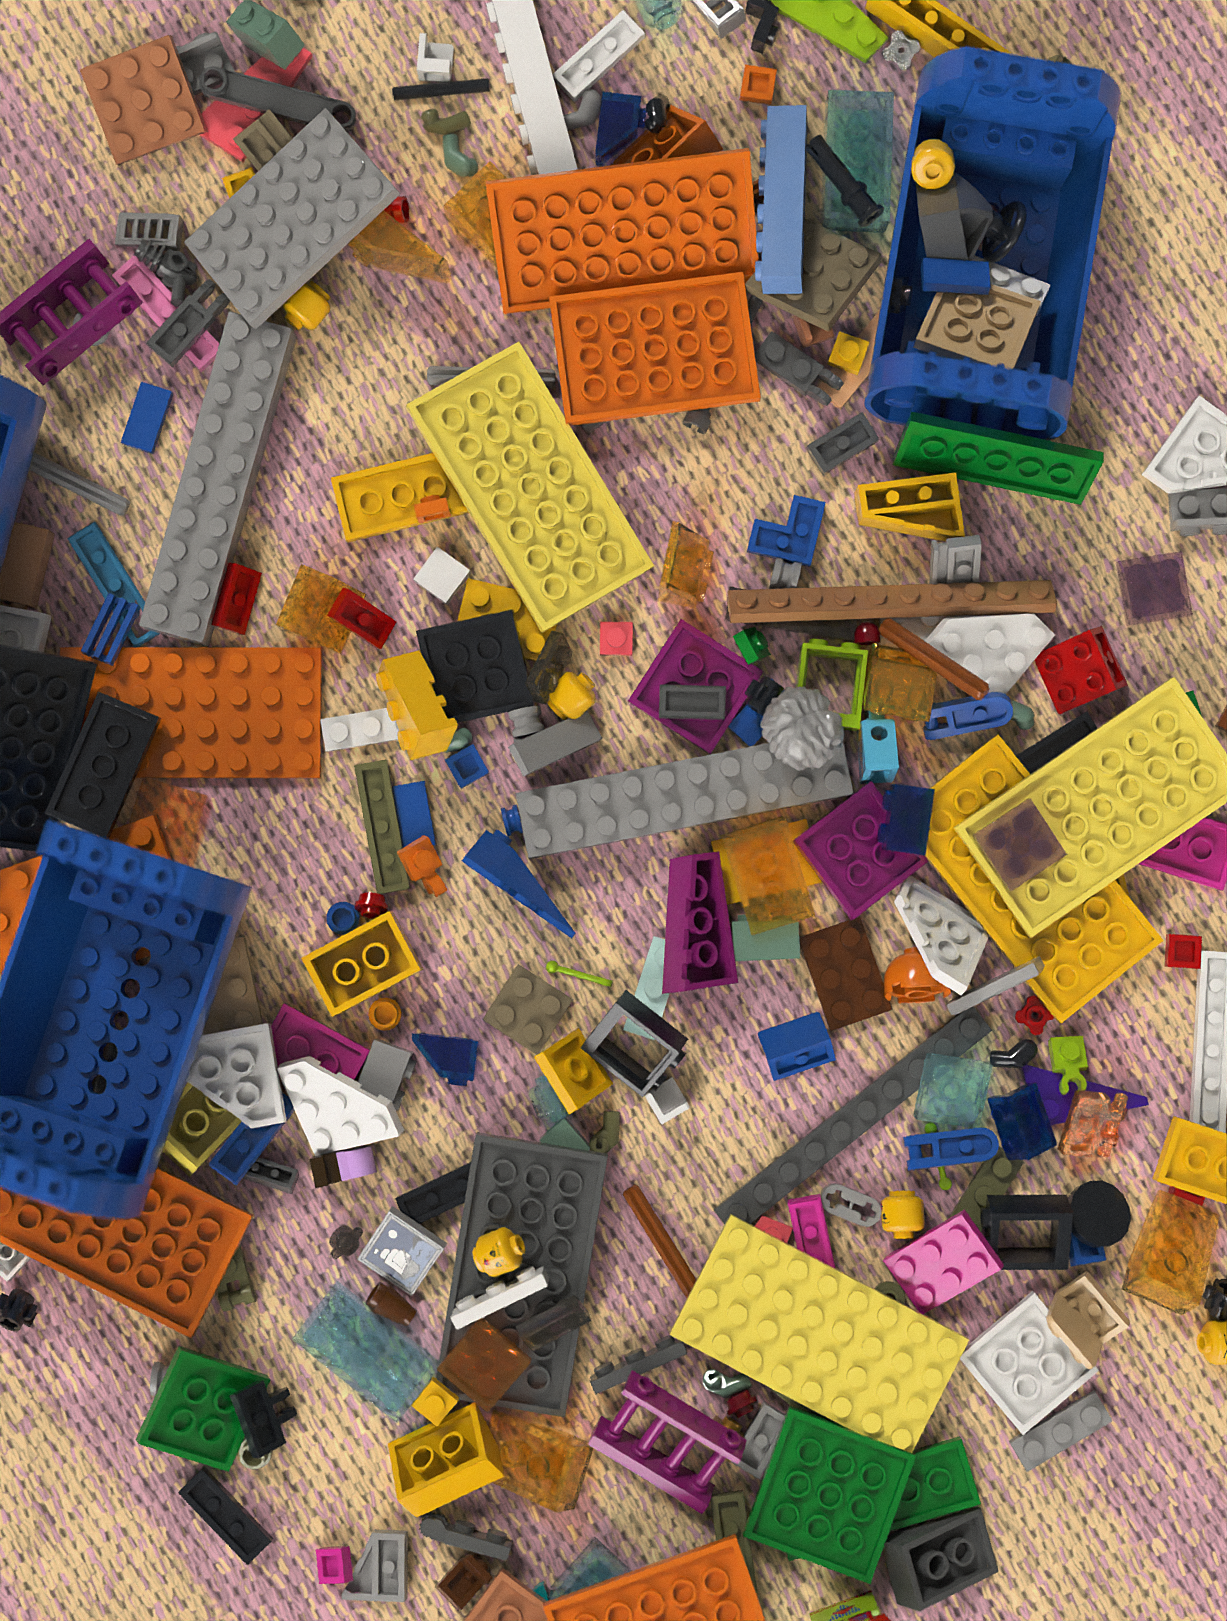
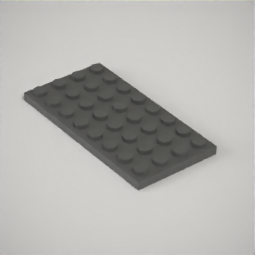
M476 1132L436 1379L455 1393L459 1400L565 1417L608 1158L607 1153ZM505 1227L510 1229L515 1235L521 1236L525 1244V1253L522 1254L520 1267L500 1276L492 1277L477 1268L473 1259V1248L476 1247L477 1239L480 1236ZM534 1266L536 1270L544 1266L549 1276L547 1287L456 1330L451 1315L458 1301L470 1295H473L474 1298L487 1293L486 1288L496 1282L504 1281L505 1284L517 1279L516 1274L525 1268Z

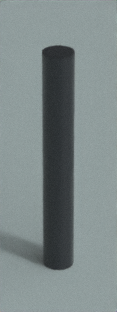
M484 78L392 87L393 100L489 92V80Z

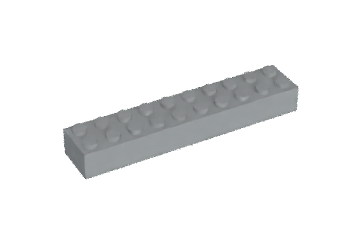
M228 312L139 626L145 630L209 647L215 627L211 624L228 563H233L297 339L292 328L265 321L255 330L241 314Z
M842 740L840 751L834 753L832 759H827L826 763L820 768L815 767L811 769L805 767L802 770L791 768L789 764H783L781 759H776L775 752H770L769 743L518 792L516 793L527 855L529 859L847 797L853 794Z

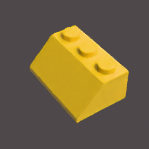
M475 1402L447 1415L438 1426L430 1423L388 1443L397 1501L416 1518L505 1476L499 1447Z

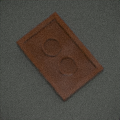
M860 916L854 920H847L799 937L800 947L830 1031L893 1010L890 1001L885 998L884 983Z

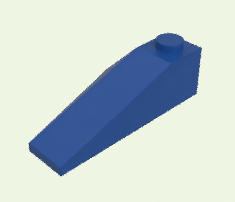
M497 829L493 834L486 830L465 855L462 862L497 887L503 889L514 899L530 908L564 934L573 938L576 934L517 852L509 846L512 839Z

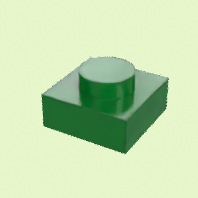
M756 626L742 630L733 636L748 665L759 662L771 655L768 650L766 637L757 630Z

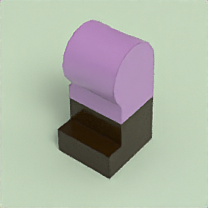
M371 1145L313 1156L309 1159L315 1189L377 1172Z

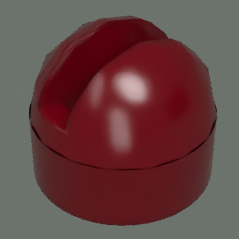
M870 621L860 623L854 632V643L860 645L880 644L881 639L878 626Z

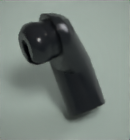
M658 95L650 99L646 104V112L649 118L645 121V127L653 134L659 133L661 128L667 124L666 109L669 107V99L666 96Z
M1023 1039L1009 1051L992 1050L990 1053L991 1067L1023 1068L1037 1055V1045L1030 1039Z

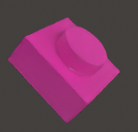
M350 1546L316 1549L319 1584H340L353 1581Z

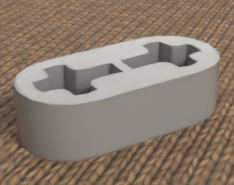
M837 1183L828 1184L821 1191L823 1208L833 1215L865 1227L873 1226L881 1218V1207L871 1196ZM836 1190H840V1196L849 1201L848 1206L837 1203L834 1208L830 1207V1201L826 1198L827 1194H834ZM867 1202H870L871 1209L875 1211L873 1217L867 1216L865 1220H862L861 1213L852 1209L853 1204L865 1206Z

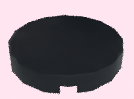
M1102 1180L1088 1181L1076 1187L1068 1196L1073 1211L1071 1232L1081 1243L1093 1248L1109 1247L1121 1241L1128 1232L1131 1221L1129 1204L1123 1193L1114 1185Z

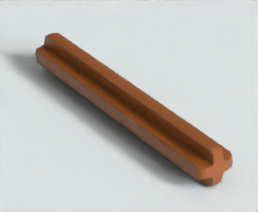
M886 618L879 626L878 630L881 636L976 700H982L988 694L990 688L987 682L891 618Z
M633 1185L623 1192L624 1198L687 1298L696 1282L695 1276L640 1187Z

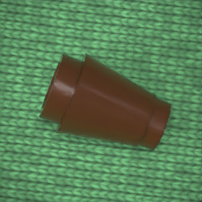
M379 1282L373 1288L365 1305L371 1308L370 1312L402 1324L405 1327L410 1324L417 1312L389 1283L384 1285Z

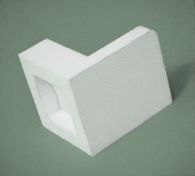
M420 33L417 58L419 81L451 82L454 52L452 44L428 43L427 34Z
M673 1077L664 1081L656 1091L651 1089L645 1094L661 1125L690 1108Z

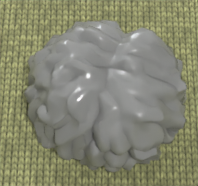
M786 687L778 698H772V702L766 708L760 727L763 729L762 736L770 742L769 751L775 752V758L781 759L783 764H789L791 768H796L797 770L805 769V767L811 769L815 767L820 768L826 763L827 759L831 760L833 754L841 749L844 736L843 726H841L842 718L838 713L828 710L830 700L823 696L819 689Z

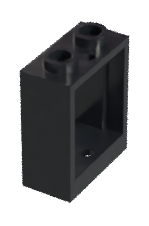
M625 990L580 1048L643 1097L650 1088L656 1091L668 1076L664 1073L668 1066L675 1069L684 1058L686 1053L682 1048L688 1041V1038L629 991ZM623 1015L668 1049L667 1053L651 1072L606 1038Z
M1067 1194L987 1195L986 1208H981L980 1223L981 1228L984 1229L985 1239L1004 1264L1001 1270H1068L1073 1211ZM1051 1220L1049 1247L998 1248L1000 1221Z

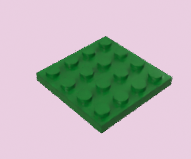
M789 1406L746 1522L743 1537L871 1584L916 1454L898 1449L892 1445L852 1431L842 1425Z

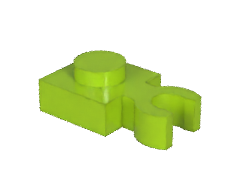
M1083 1036L1050 1037L1048 1047L1052 1072H1062L1063 1075L1059 1083L1061 1094L1066 1095L1068 1093V1082L1076 1083L1079 1094H1083L1087 1088V1082L1079 1071H1086L1088 1068Z

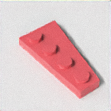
M303 48L285 70L266 58L261 57L244 74L293 87L311 60L312 53ZM215 100L201 113L208 132L200 136L241 162H244L247 156L233 138L264 113Z

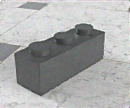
M258 1157L242 1179L292 1194L299 1177V1172L297 1169Z

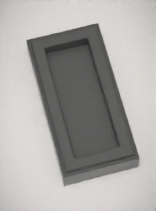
M660 685L659 718L725 720L726 686Z

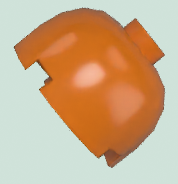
M917 947L905 949L904 954L897 956L890 962L884 974L885 998L888 1001H891V996H895L898 1003L935 1001V994L943 992V998L951 993L950 988L944 986L931 976Z

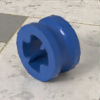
M517 804L513 805L510 810H506L505 807L501 808L507 836H512L514 831H518L520 834L523 833Z

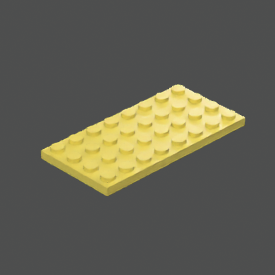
M520 342L513 344L406 404L407 411L542 633L654 567V564L569 424H566L563 413Z
M1171 677L956 825L954 829L1027 936L1032 938L1227 803V753L1175 677Z
M732 1214L729 1215L669 1332L674 1338L852 1431L910 1453L913 1452L969 1342L966 1336Z

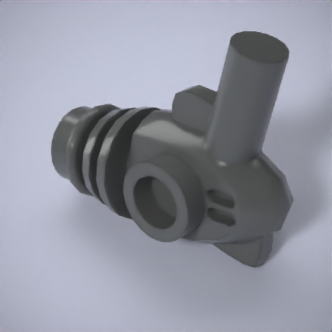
M143 238L134 256L139 258L140 262L144 258L147 259L144 263L146 266L149 262H152L149 268L151 271L157 265L156 274L160 276L164 285L172 288L171 304L179 307L185 298V285L190 286L197 282V273L195 272L197 265L187 261L186 256L179 251L169 249L165 254H162L166 246L162 245L160 250L157 251L156 249L159 244L156 243L152 248V240L147 241Z

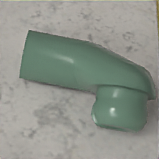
M1011 700L1013 704L1011 720L1015 721L1022 730L1032 728L1035 723L1033 710L1028 706Z

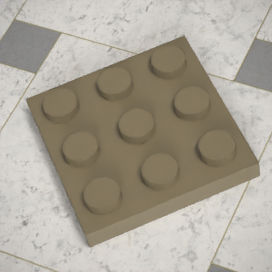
M805 219L802 294H763L762 282L755 280V272L745 284L746 292L829 332L881 263V253Z

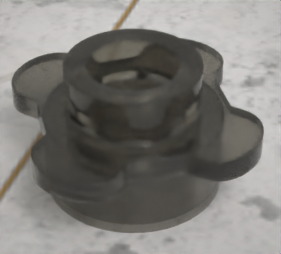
M897 30L893 32L891 36L892 41L889 47L884 48L882 55L886 61L892 60L898 64L901 70H907L912 65L911 59L914 54L920 51L921 44L917 39L913 40L910 36L905 35L903 31ZM900 47L904 48V53L899 52Z
M348 1225L337 1228L329 1239V1244L333 1248L330 1253L331 1257L338 1259L341 1255L350 1256L354 1254L359 1248V1238L362 1236L363 1230L360 1227L352 1230Z

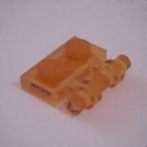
M1075 1090L1057 1147L1061 1154L1092 1158L1096 1146H1099L1097 1153L1100 1156L1109 1157L1112 1148L1117 1146L1120 1137L1117 1132L1121 1121H1125L1128 1112L1126 1108L1128 1096L1116 1093L1113 1103H1110L1111 1099L1106 1093ZM1104 1120H1107L1105 1128L1102 1129Z

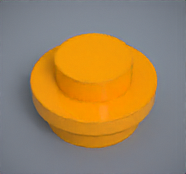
M380 998L372 1003L368 1016L375 1028L388 1031L399 1024L402 1011L395 1000Z

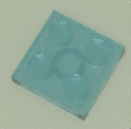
M926 1053L913 1116L917 1120L979 1128L993 1065L987 1061Z

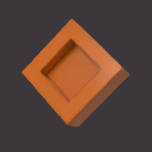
M745 64L740 101L771 105L777 69Z
M431 495L421 498V503L414 505L419 524L451 516L446 497L440 499L439 495Z

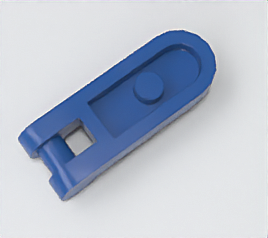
M990 692L982 700H976L970 696L940 703H923L918 707L920 718L924 719L925 722L923 727L925 739L935 740L1003 726L1013 716V704L1010 697L1006 694ZM946 716L947 723H939L937 718Z
M971 1128L903 1137L904 1147L908 1148L910 1160H907L908 1171L985 1162L995 1156L999 1149L997 1136L987 1128ZM930 1145L932 1157L923 1158L921 1146Z

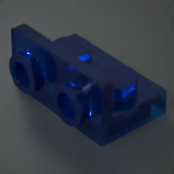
M891 784L890 790L884 791L882 809L887 810L885 823H880L877 842L882 843L881 850L926 855L935 789Z
M1036 1082L1027 1083L1005 1095H993L987 1099L991 1116L1001 1139L1002 1148L1008 1160H1030L1057 1145Z

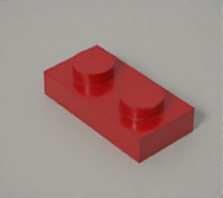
M228 563L212 626L245 635L261 579V572L237 563Z
M344 587L327 614L329 618L380 650L397 622L350 589Z

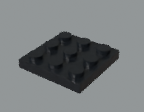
M513 609L416 631L421 654L435 679V683L432 684L436 696L443 695L446 701V706L442 708L448 719L455 718L456 722L459 723L535 706Z

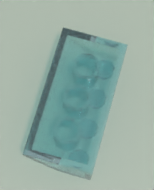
M337 1280L292 1340L397 1423L437 1370L439 1360L386 1318L370 1312L371 1308L365 1305L366 1302Z

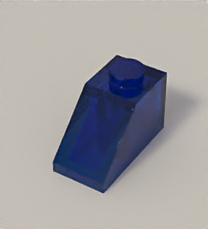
M611 92L602 93L595 165L606 163L637 139L638 128H645L647 112L646 108H641V96Z
M418 1032L412 1033L413 1043L438 1075L448 1078L447 1084L467 1086L468 1081L475 1080L480 1040Z

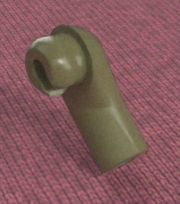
M429 109L421 114V119L424 122L422 126L427 132L452 134L471 126V121L466 111L447 118H439L436 109Z
M604 1111L603 1127L591 1138L589 1142L590 1151L608 1153L618 1143L619 1111Z

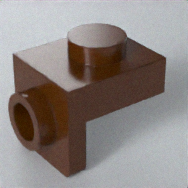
M468 1554L462 1556L452 1566L435 1588L457 1611H461L484 1584H488L493 1577L487 1572L489 1566L483 1559L477 1555L472 1556Z

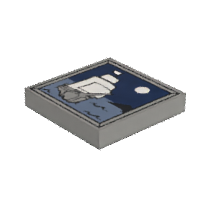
M392 1206L357 1260L412 1296L447 1243Z

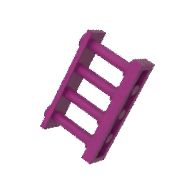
M90 239L86 240L0 311V335L10 346L18 340L32 357V360L25 367L42 385L56 377L60 371L144 303L127 281L118 288L104 272L103 269L110 263ZM92 278L108 295L95 308H92L78 291ZM67 299L83 316L69 329L65 327L53 312ZM42 319L58 337L44 350L40 348L28 333Z
M632 1370L621 1393L627 1397V1400L612 1422L603 1416L599 1418L587 1444L703 1514L709 1506L715 1487L709 1481L726 1458L737 1465L739 1464L747 1440L736 1431L726 1428L657 1386L649 1378L641 1376ZM639 1405L657 1415L641 1439L623 1429ZM668 1423L685 1432V1435L670 1456L652 1447ZM697 1440L714 1450L698 1474L681 1464Z

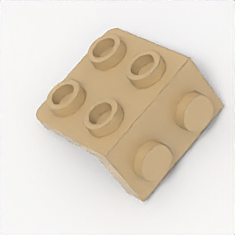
M1087 1270L1062 1286L1055 1293L1046 1316L1047 1325L1053 1335L1061 1338L1069 1347L1072 1357L1089 1370L1096 1366L1102 1345L1128 1328L1130 1320Z

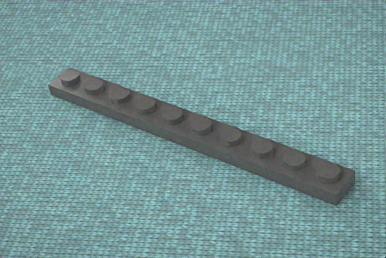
M974 1007L957 1014L714 1208V1211L724 1224L730 1214L751 1224L990 1033L992 1029Z

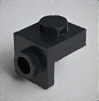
M748 0L745 13L760 19L752 38L751 50L763 54L766 45L773 46L779 31V27L775 26L779 7H776L770 0Z

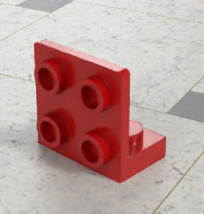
M1102 626L1087 630L1043 650L1034 660L1058 714L1065 713L1128 686Z

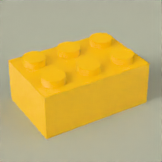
M393 911L386 912L301 958L332 1017L424 970Z

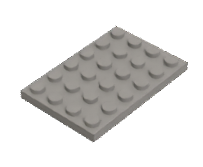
M324 108L188 237L184 243L249 325L256 330L392 203L400 193L334 116Z

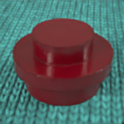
M749 1390L744 1391L725 1402L729 1409L726 1412L728 1416L735 1413L737 1419L754 1411L755 1408L752 1404L758 1400L756 1396L752 1397Z

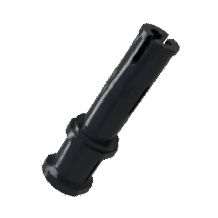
M817 135L809 142L810 144L805 146V150L813 157L825 175L842 194L840 197L841 203L844 206H849L859 219V226L862 228L870 225L883 213L884 207L873 200L866 191L868 187L864 182L855 180L824 140L823 136Z

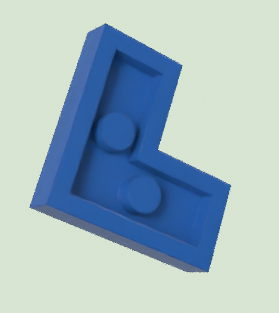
M794 495L786 526L754 519L747 552L773 559L781 558L785 562L790 563L798 562L802 563V566L810 567L826 502Z

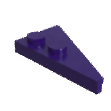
M1025 1065L1022 1068L1034 1128L1149 1105L1148 1099L1145 1096L1086 1081L1087 1088L1083 1094H1079L1076 1083L1068 1082L1069 1091L1066 1095H1062L1059 1090V1083L1063 1078L1062 1074L1030 1065Z

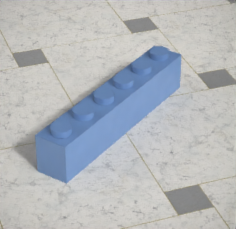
M807 105L767 106V120H761V140H766V147H760V168H765V175H759L758 187L759 196H764V204H758L757 219L758 224H763V232H757L756 250L757 252H762V260L755 262V280L762 282L763 294H802L807 165L805 146L807 145L808 134Z

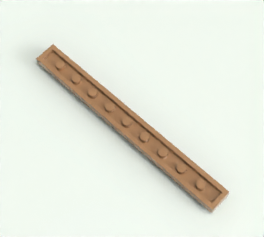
M1051 580L727 591L730 623L1054 613L1057 607V600Z

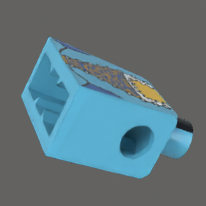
M866 705L864 707L865 720L860 722V729L857 730L860 784H867L868 782L892 783L899 769L895 721L893 719H885L884 705ZM872 735H881V741L875 740Z

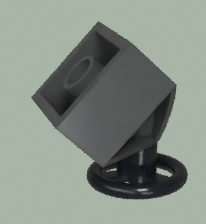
M954 172L946 185L938 189H925L916 183L919 219L927 258L971 261L984 238L982 256L985 261L995 263L1004 258L1018 241L1025 226L1027 216L1026 207L1022 202L1013 201L1003 207L998 213L992 210V206L975 187L956 172ZM1016 211V212H1017L1016 221H1015L1014 227H1013V229H1012V224H1011V222H1012V218H1013L1014 212ZM1001 242H1004L997 251L993 252Z

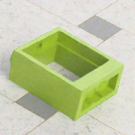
M809 639L808 643H802L800 646L796 687H805L809 656L856 661L850 714H838L842 718L841 726H843V730H859L868 650H861V645L857 643L843 642L841 647L828 646L827 640Z

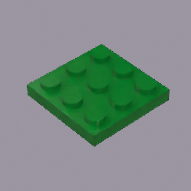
M178 1346L136 1437V1441L139 1445L229 1472L245 1437L230 1395L260 1380L264 1381L267 1389L271 1379L266 1374Z

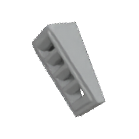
M690 0L720 39L746 22L744 9L736 0H709L707 3H704L702 0ZM722 2L726 4L715 13L711 11Z
M119 212L115 245L138 248L143 239L138 238L140 223H145L143 238L147 241L152 240V248L157 243L159 246L156 250H160L163 245L166 246L164 251L171 249L180 252L184 223L180 215ZM127 221L133 222L131 238H125ZM152 224H157L155 238H150ZM164 225L169 226L168 239H162Z

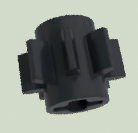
M763 676L760 682L753 679L744 693L750 697L746 705L764 716L766 708L772 702V698H778L784 688L766 676Z
M1216 1278L1213 1286L1206 1285L1202 1296L1206 1299L1204 1308L1208 1309L1209 1313L1216 1319L1227 1320V1279L1219 1280Z
M13 1289L9 1296L1 1293L0 1326L10 1331H19L23 1324L31 1327L37 1315L36 1309L38 1307L33 1304L35 1301L34 1297L21 1289Z

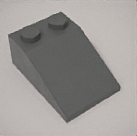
M981 1507L970 1508L902 1528L887 1536L882 1550L897 1604L919 1612L999 1572Z

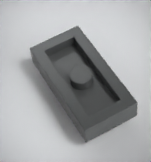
M861 412L807 445L806 449L822 475H825L879 441V437L864 413Z

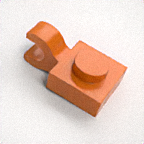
M423 835L397 851L410 879L415 882L421 879L428 894L433 893L435 897H438L447 891L446 885L435 871V869L443 864L428 836Z

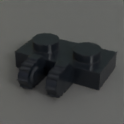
M260 1380L230 1395L252 1458H261L286 1444L280 1425L296 1416L297 1412L293 1406L286 1407L280 1412L275 1413L273 1405L289 1397L290 1393L287 1387L268 1394L264 1381Z

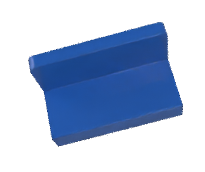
M819 1012L758 1032V1037L774 1081L836 1060L830 1036Z

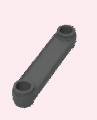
M216 66L207 67L201 72L199 77L202 93L212 100L265 113L270 109L276 117L308 125L326 108L332 115L343 111L350 116L351 119L347 123L340 124L347 133L356 124V112L345 101ZM212 77H217L223 82L222 86L217 89H211L205 83Z

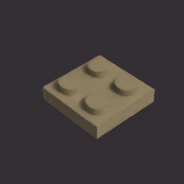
M518 964L482 1020L538 1055L573 999Z

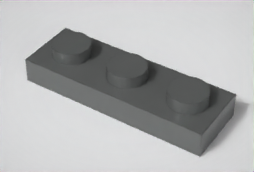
M668 1335L655 1342L656 1347L644 1352L642 1348L626 1354L624 1356L626 1361L613 1366L612 1362H607L594 1369L595 1374L590 1376V1383L595 1395L625 1382L632 1370L641 1375L686 1355L687 1349L684 1342Z

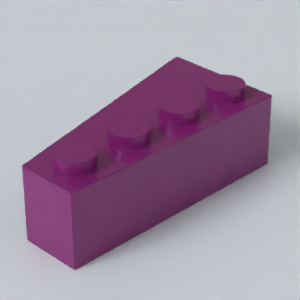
M719 851L670 859L662 994L738 983Z

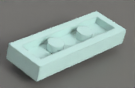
M653 936L634 996L662 1017L670 994H662L665 939ZM629 1018L626 1019L623 1030L655 1040Z

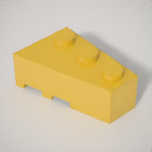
M956 472L858 485L854 492L858 525L944 542L949 538L965 536Z
M420 650L382 659L379 671L376 673V681L381 692L385 691L389 701L387 702V711L391 721H396L399 729L397 736L401 749L403 751L407 750L410 760L447 751L458 724L455 718H447L442 708L446 706V701L443 695L436 696L432 686L435 683V679Z

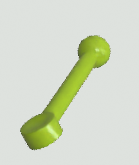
M549 961L546 964V970L552 974L560 972L609 987L613 983L612 980L559 966L556 961Z
M932 1122L927 1123L924 1128L925 1133H937L936 1124ZM938 1167L940 1175L939 1187L942 1190H949L952 1186V1181L946 1176L945 1168Z

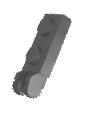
M210 279L205 281L192 296L188 295L146 343L149 348L172 368L216 320L215 317L220 315L230 302L225 293H222L207 309L201 305L215 289L216 284Z
M772 331L755 353V360L758 364L804 396L809 395L822 405L828 406L832 399L825 391L814 385L818 379H821L837 390H840L844 384L838 376L824 369L822 364Z
M435 1512L427 1513L419 1525L420 1533L426 1536V1538L430 1537L432 1540L443 1542L447 1545L504 1561L508 1560L513 1540L506 1539L507 1534L495 1529H488L487 1533L474 1530V1524L463 1520H456L454 1525L448 1523L443 1514H435Z

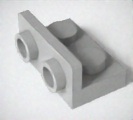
M217 32L211 34L202 33L196 36L193 42L181 47L176 46L194 96L202 92L199 85V77L201 72L207 67L216 66L234 71ZM212 77L206 81L205 85L213 88L223 82L217 77Z
M1227 488L1199 489L1168 494L1170 531H1180V536L1199 535L1200 530L1212 529L1213 535L1227 534Z

